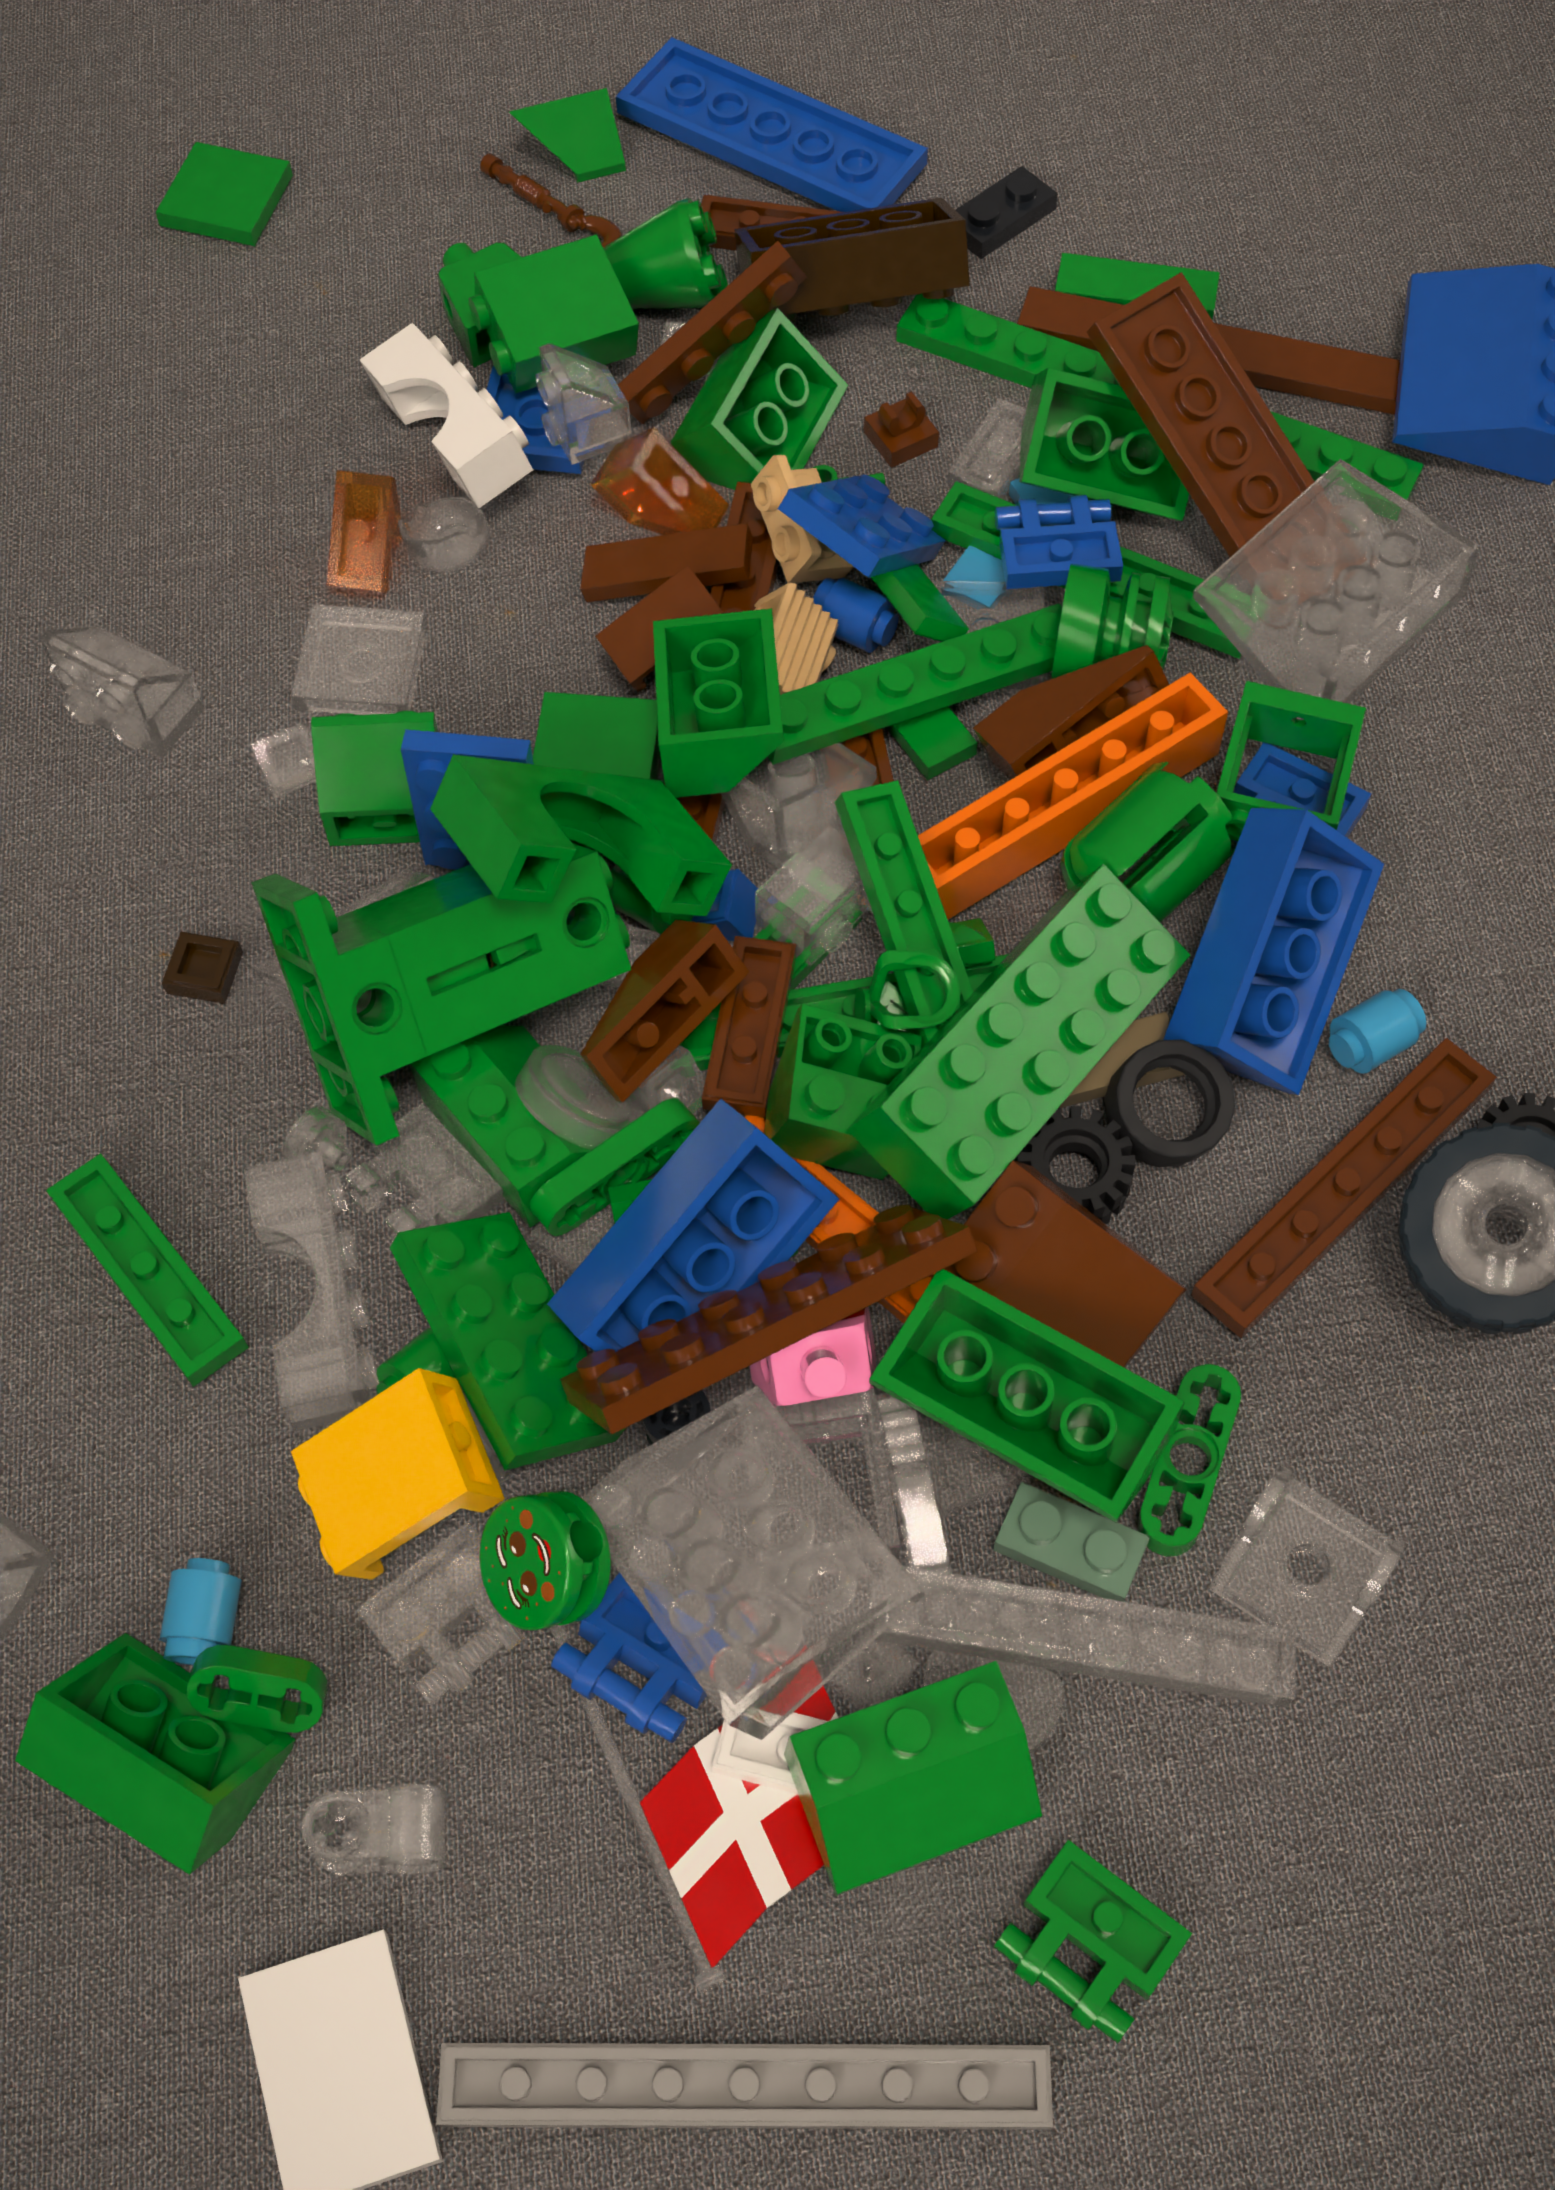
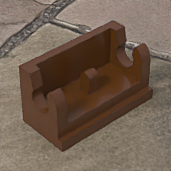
M687 565L600 631L595 637L631 686L639 693L647 686L643 678L655 670L653 621L723 614L724 612L689 565Z

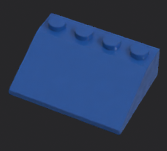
M1525 264L1416 273L1411 275L1407 286L1392 443L1547 485L1552 483L1555 478V268L1541 264Z

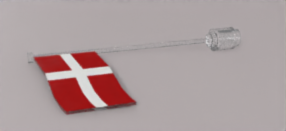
M461 1387L505 1498L496 1504L498 1507L502 1502L509 1499L502 1483L512 1476V1470L504 1471ZM564 1625L550 1627L558 1649L565 1642L573 1646ZM804 1648L796 1662L773 1687L754 1701L759 1704L825 1721L839 1718L806 1648ZM578 1693L699 1972V1975L693 1978L699 1993L711 1990L726 1981L721 1966L716 1965L762 1914L825 1866L798 1794L711 1772L722 1724L696 1743L640 1801L596 1698L594 1697L589 1700Z

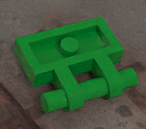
M1067 1840L1024 1902V1906L1047 1923L1034 1941L1018 1927L1010 1923L994 1945V1948L1017 1965L1014 1973L1033 1987L1038 1981L1074 2009L1070 2017L1087 2030L1094 2025L1118 2044L1135 2018L1110 2000L1120 1983L1123 1982L1145 2000H1148L1192 1933L1070 1840ZM1065 1939H1068L1103 1966L1092 1984L1054 1956Z

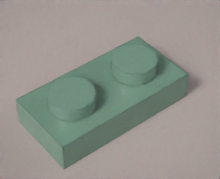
M1021 1482L995 1540L993 1551L1123 1606L1150 1538L1141 1532L1120 1523H1115L1106 1517Z

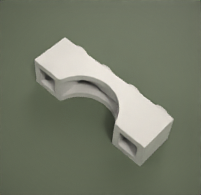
M412 322L359 359L381 398L405 425L426 418H447L443 427L431 442L453 480L478 509L533 471L522 450L529 445V442L520 426L510 415L504 420L501 419L503 417L501 409L485 388L476 392L478 386L471 374L460 361L452 366L454 361L436 335L427 339Z

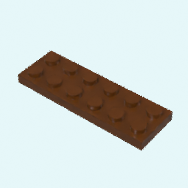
M1182 272L1096 321L1087 331L1088 336L1257 601L1266 604L1264 612L1271 623L1365 562Z
M899 1205L889 1208L874 1217L875 1225L855 1235L853 1233H841L829 1237L816 1246V1254L798 1263L785 1261L764 1269L758 1274L759 1282L738 1292L735 1290H725L708 1296L698 1304L700 1311L679 1321L666 1319L653 1323L638 1333V1341L616 1352L614 1349H604L584 1357L577 1363V1371L561 1378L560 1381L571 1405L606 1431L614 1434L978 1252L970 1228L942 1218L939 1215L913 1208L910 1205Z

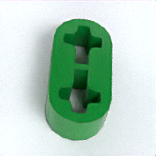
M216 1645L206 1648L197 1656L186 1691L187 1699L192 1708L203 1716L280 1732L298 1733L310 1729L319 1721L328 1688L327 1679L323 1671L307 1660L232 1645ZM215 1675L229 1677V1689L215 1687ZM296 1689L301 1691L300 1702L285 1700L286 1690Z

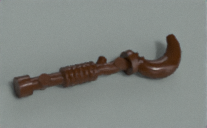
M488 153L481 160V172L491 178L498 177L499 182L502 184H509L513 187L514 193L537 208L542 209L544 213L552 211L557 214V219L561 221L562 227L567 231L575 232L580 229L581 231L587 230L597 234V236L603 239V247L622 236L619 227L612 221L596 215H585L584 210L576 204L567 207L561 201L553 198L551 192L526 175H517L510 166H503V161L495 155Z

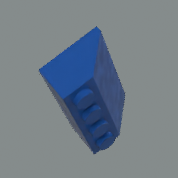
M1251 808L1163 1040H1185L1210 1052L1222 1063L1227 1072L1288 1094L1299 1095L1384 863L1307 809Z
M720 1099L547 1305L580 1341L595 1352L604 1349H614L616 1352L638 1341V1333L653 1323L666 1319L679 1321L700 1311L698 1304L710 1295L725 1290H735L738 1292L759 1282L758 1274L761 1271L790 1259L839 1201V1198L724 1100Z

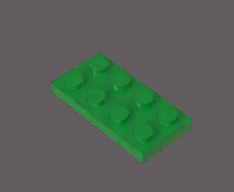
M510 1212L402 1231L397 1234L390 1246V1250L504 1471L613 1443L618 1440L626 1428L611 1434L569 1403L560 1379L577 1371V1363L588 1355L580 1340L547 1305L555 1294Z

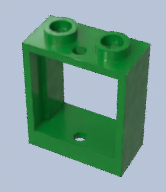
M1246 681L1216 792L1233 816V820L1225 826L1230 839L1239 841L1251 808L1301 809L1233 793L1247 739L1336 759L1323 813L1308 811L1337 830L1366 708Z

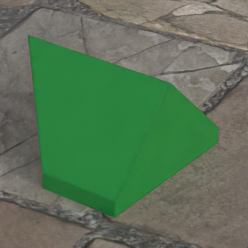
M607 88L509 111L515 119L573 171L577 183L626 171L624 155Z

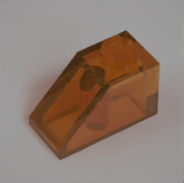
M655 427L615 445L591 483V486L629 524L661 535L716 528L729 507L724 498Z

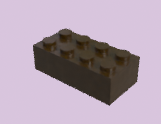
M942 197L734 229L739 275L779 241L807 276L798 285L796 293L789 301L772 309L778 308L790 322L796 320L797 313L818 310L820 315H839L848 312L851 304L870 302V305L873 307H890L902 303V296L922 293L923 298L941 299L954 295V288L970 286L966 222Z

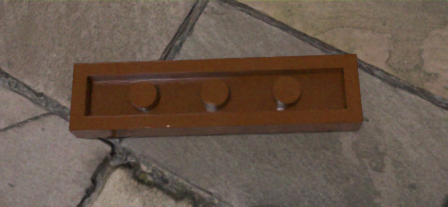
M777 241L611 390L612 394L621 406L641 424H644L649 418L662 414L670 406L673 397L691 381L698 380L706 375L712 368L714 360L732 344L745 340L753 332L756 323L775 306L783 305L789 301L796 293L798 285L807 276L780 242Z

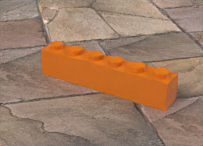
M1190 672L919 834L918 838L947 919L949 920L1065 849L1069 841L1132 785L1152 764L1169 762L1161 770L1173 773L1181 778L1217 756L1222 742L1228 711Z

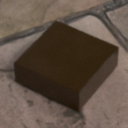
M181 931L162 980L166 994L225 1004L243 955L239 941Z

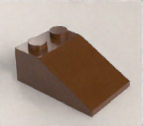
M1014 1160L964 1223L965 1226L970 1228L978 1252L944 1268L946 1271L1124 1368L1127 1367L1187 1290L1033 1166Z

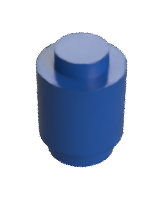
M826 578L817 588L813 596L814 604L822 605V611L830 612V618L838 619L835 638L868 653L873 652L879 645L885 647L891 641L898 626L899 616L894 613V607L886 596L846 578H840L838 581Z

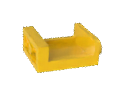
M421 1368L416 1369L291 1451L299 1473V1491L311 1507L321 1534L319 1541L321 1552L336 1575L373 1580L384 1573V1567L380 1558L458 1509L484 1513L505 1499L457 1378Z

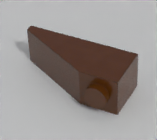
M1148 645L1020 690L974 726L973 729L993 764L1011 780L1170 684L1154 651Z
M675 920L634 961L631 966L632 970L628 971L580 1053L616 1101L623 1103L750 972L717 925Z

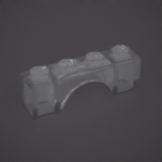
M319 1151L243 1168L252 1225L265 1253L295 1259L313 1271L316 1277L315 1295L307 1315L290 1334L272 1345L281 1406L294 1431L338 1421L371 1399L370 1390L375 1389L379 1384L377 1377L378 1364L373 1348L363 1350L359 1331L361 1328L370 1327L364 1292L362 1288L352 1290L349 1275L350 1269L359 1268L356 1243L351 1229L341 1230L338 1212L349 1210L344 1180L341 1172L330 1174L322 1152Z

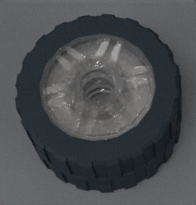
M1493 1123L1492 1126L1478 1129L1475 1126L1461 1131L1459 1136L1450 1141L1445 1140L1433 1149L1432 1155L1425 1162L1422 1161L1417 1167L1408 1189L1406 1188L1398 1227L1401 1259L1405 1261L1408 1269V1278L1414 1288H1418L1426 1298L1425 1302L1436 1312L1440 1311L1451 1318V1322L1464 1328L1468 1326L1481 1330V1333L1497 1335L1499 1332H1513V1335L1530 1332L1533 1328L1542 1325L1545 1327L1555 1322V1137L1542 1132L1541 1128L1530 1125L1522 1127L1513 1126L1509 1123ZM1505 1217L1513 1221L1518 1227L1520 1240L1513 1244H1500L1488 1235L1485 1223L1491 1218Z

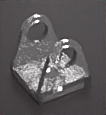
M1281 1465L1248 1515L1212 1580L1209 1590L1331 1668L1391 1575L1409 1543L1397 1536L1393 1540L1296 1480L1295 1472ZM1299 1552L1314 1555L1321 1561L1324 1567V1580L1313 1585L1299 1582L1289 1571L1288 1558Z

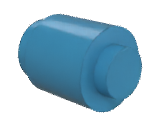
M1396 989L1393 992L1389 990L1380 991L1332 1020L1329 1037L1330 1050L1334 1058L1342 1066L1351 1068L1358 1073H1368L1417 1043L1419 1034L1426 1029L1427 1022L1424 1010L1418 1000L1404 989Z
M206 1558L188 1559L186 1569L171 1571L159 1638L160 1641L166 1643L163 1657L165 1660L193 1666L197 1656L206 1648L216 1645H231L242 1580L229 1575L230 1565L228 1563Z

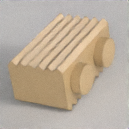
M789 582L762 597L754 605L756 607L754 610L772 608L780 695L817 683L821 673L831 664L836 654V649L831 644L838 627V619L830 618V612L822 611V605L814 604V598L806 597L805 591L797 590V584Z

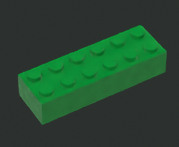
M1105 864L1101 865L1069 889L960 1006L953 1016L948 1019L852 1123L847 1131L926 1212L950 1219L976 1204L1190 957V953Z

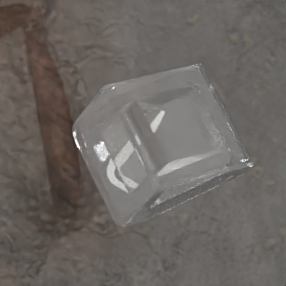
M305 722L250 744V751L274 799L316 783L312 736Z

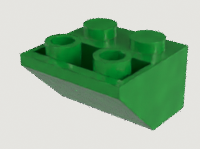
M399 711L394 714L372 715L342 713L335 716L311 718L319 813L330 846L420 842L401 754V745L405 729L438 732L434 712Z
M801 1004L797 1009L769 1091L764 1134L790 1157L883 1180L889 1173L847 1129L921 1050L922 1036Z

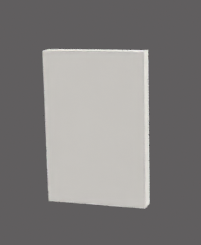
M384 1929L238 1978L283 2190H363L443 2162L388 1933Z

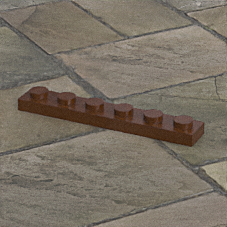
M1445 1038L1194 1285L1191 1296L1242 1339L1491 1090L1497 1077L1452 1041Z

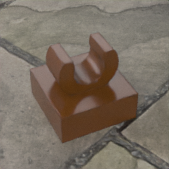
M912 391L906 394L904 400L892 405L886 402L880 406L879 411L864 417L865 435L891 468L938 448L939 431L925 415V407Z

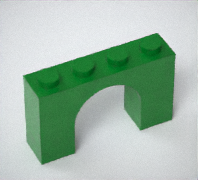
M453 754L430 808L496 899L552 903L577 850L570 840L596 850L618 865L655 911L660 913L707 916L732 866L731 862L661 780Z

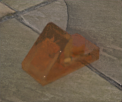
M337 470L326 585L387 593L392 537L403 539V525L395 477Z

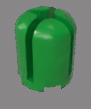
M1169 762L1152 764L1132 785L1068 842L1060 862L1065 885L1068 890L1103 864L1118 878L1139 860L1119 880L1161 923L1234 854L1236 847L1231 849V840L1225 827L1233 820V816L1220 796L1199 776L1188 783L1173 773L1161 770ZM1152 846H1154L1145 856H1143Z

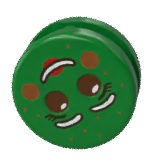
M550 1491L537 1495L530 1494L512 1497L496 1507L487 1520L482 1533L479 1556L482 1581L492 1605L501 1617L511 1625L519 1629L535 1631L556 1625L576 1623L590 1616L602 1602L609 1584L611 1572L609 1542L598 1515L581 1497L567 1491Z

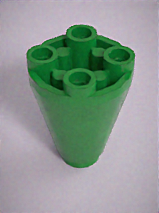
M691 198L677 201L603 247L632 309L703 308L728 286L722 264H716L709 247L717 243L712 218L709 211H703L699 200L693 202Z

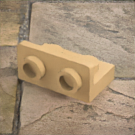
M773 455L750 485L753 490L755 505L760 510L770 535L773 553L780 562L787 583L819 581L826 578H844L853 566L778 510L789 489L822 483L817 468L791 470L785 455Z

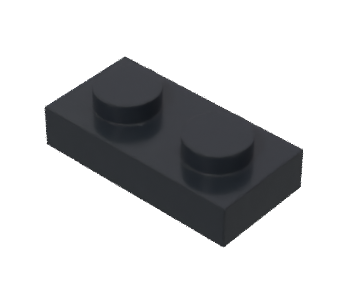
M1023 166L1019 167L956 209L966 222L967 249L978 258L983 259L1056 210L1058 193Z

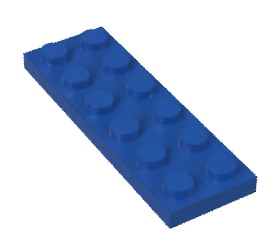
M673 37L615 96L618 114L840 212L893 205L927 165V147Z

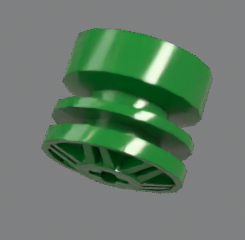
M1070 564L1056 643L1052 679L1148 645L1154 651L1162 670H1164L1174 615L1169 590L1170 577H1155L1151 602L1137 600L1141 573L1132 572L1122 598L1110 596L1109 569Z

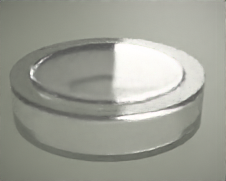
M558 1045L537 1047L518 1073L515 1087L520 1100L527 1110L542 1125L557 1136L572 1144L592 1150L643 1115L641 1104L634 1093L623 1103L614 1099L582 1058L581 1052Z

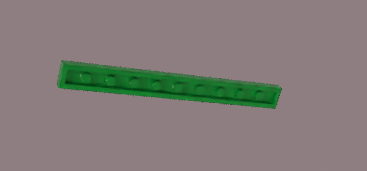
M922 293L916 294L897 324V342L1028 388H1032L1034 375L1048 367L1120 385L1098 351L944 298L926 299L923 298ZM1270 411L1320 490L1399 518L1402 517L1420 479L1424 464Z

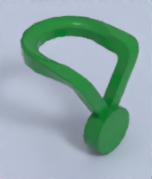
M888 950L882 953L876 962L870 987H860L856 991L854 1016L857 1019L876 1024L879 1022L882 1026L890 1029L916 1028L924 1030L938 1027L953 1016L960 1003L961 988L957 974L946 961L935 954L920 951ZM919 967L928 969L936 974L942 982L945 991L944 1003L940 1010L934 1014L925 1016L893 1014L880 1003L885 979L890 971Z

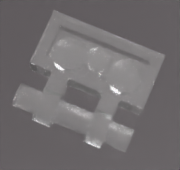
M469 1521L356 1609L362 1621L401 1670L424 1652L433 1662L435 1667L413 1684L429 1706H432L451 1689L458 1694L474 1681L472 1672L502 1648L509 1652L525 1639L522 1634L524 1630L511 1625L502 1618L488 1598L480 1570L479 1556L482 1537ZM476 1612L486 1626L453 1651L443 1637L472 1613Z

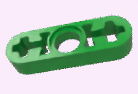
M670 1098L659 1103L546 1181L535 1192L530 1201L529 1208L552 1236H560L572 1231L611 1204L608 1192L609 1187L644 1181L661 1169L700 1122L678 1098Z
M1204 1364L1196 1366L1183 1377L1177 1397L1185 1401L1179 1419L1184 1424L1178 1423L1174 1434L1156 1463L1138 1515L1137 1531L1150 1538L1147 1548L1158 1555L1172 1557L1187 1552L1195 1544L1203 1526L1241 1400V1389L1236 1378L1228 1370L1217 1365ZM1205 1386L1217 1390L1216 1400L1220 1402L1214 1405L1206 1428L1193 1425L1200 1404V1397L1197 1395L1203 1392ZM1180 1444H1194L1205 1452L1208 1458V1468L1198 1475H1185L1173 1466L1170 1459V1451ZM1159 1482H1163L1167 1486H1160ZM1174 1490L1178 1493L1186 1494L1178 1519L1181 1524L1188 1526V1528L1177 1527L1172 1536L1160 1531L1161 1520L1151 1516V1514L1162 1516L1165 1513ZM1193 1494H1199L1200 1498H1196Z

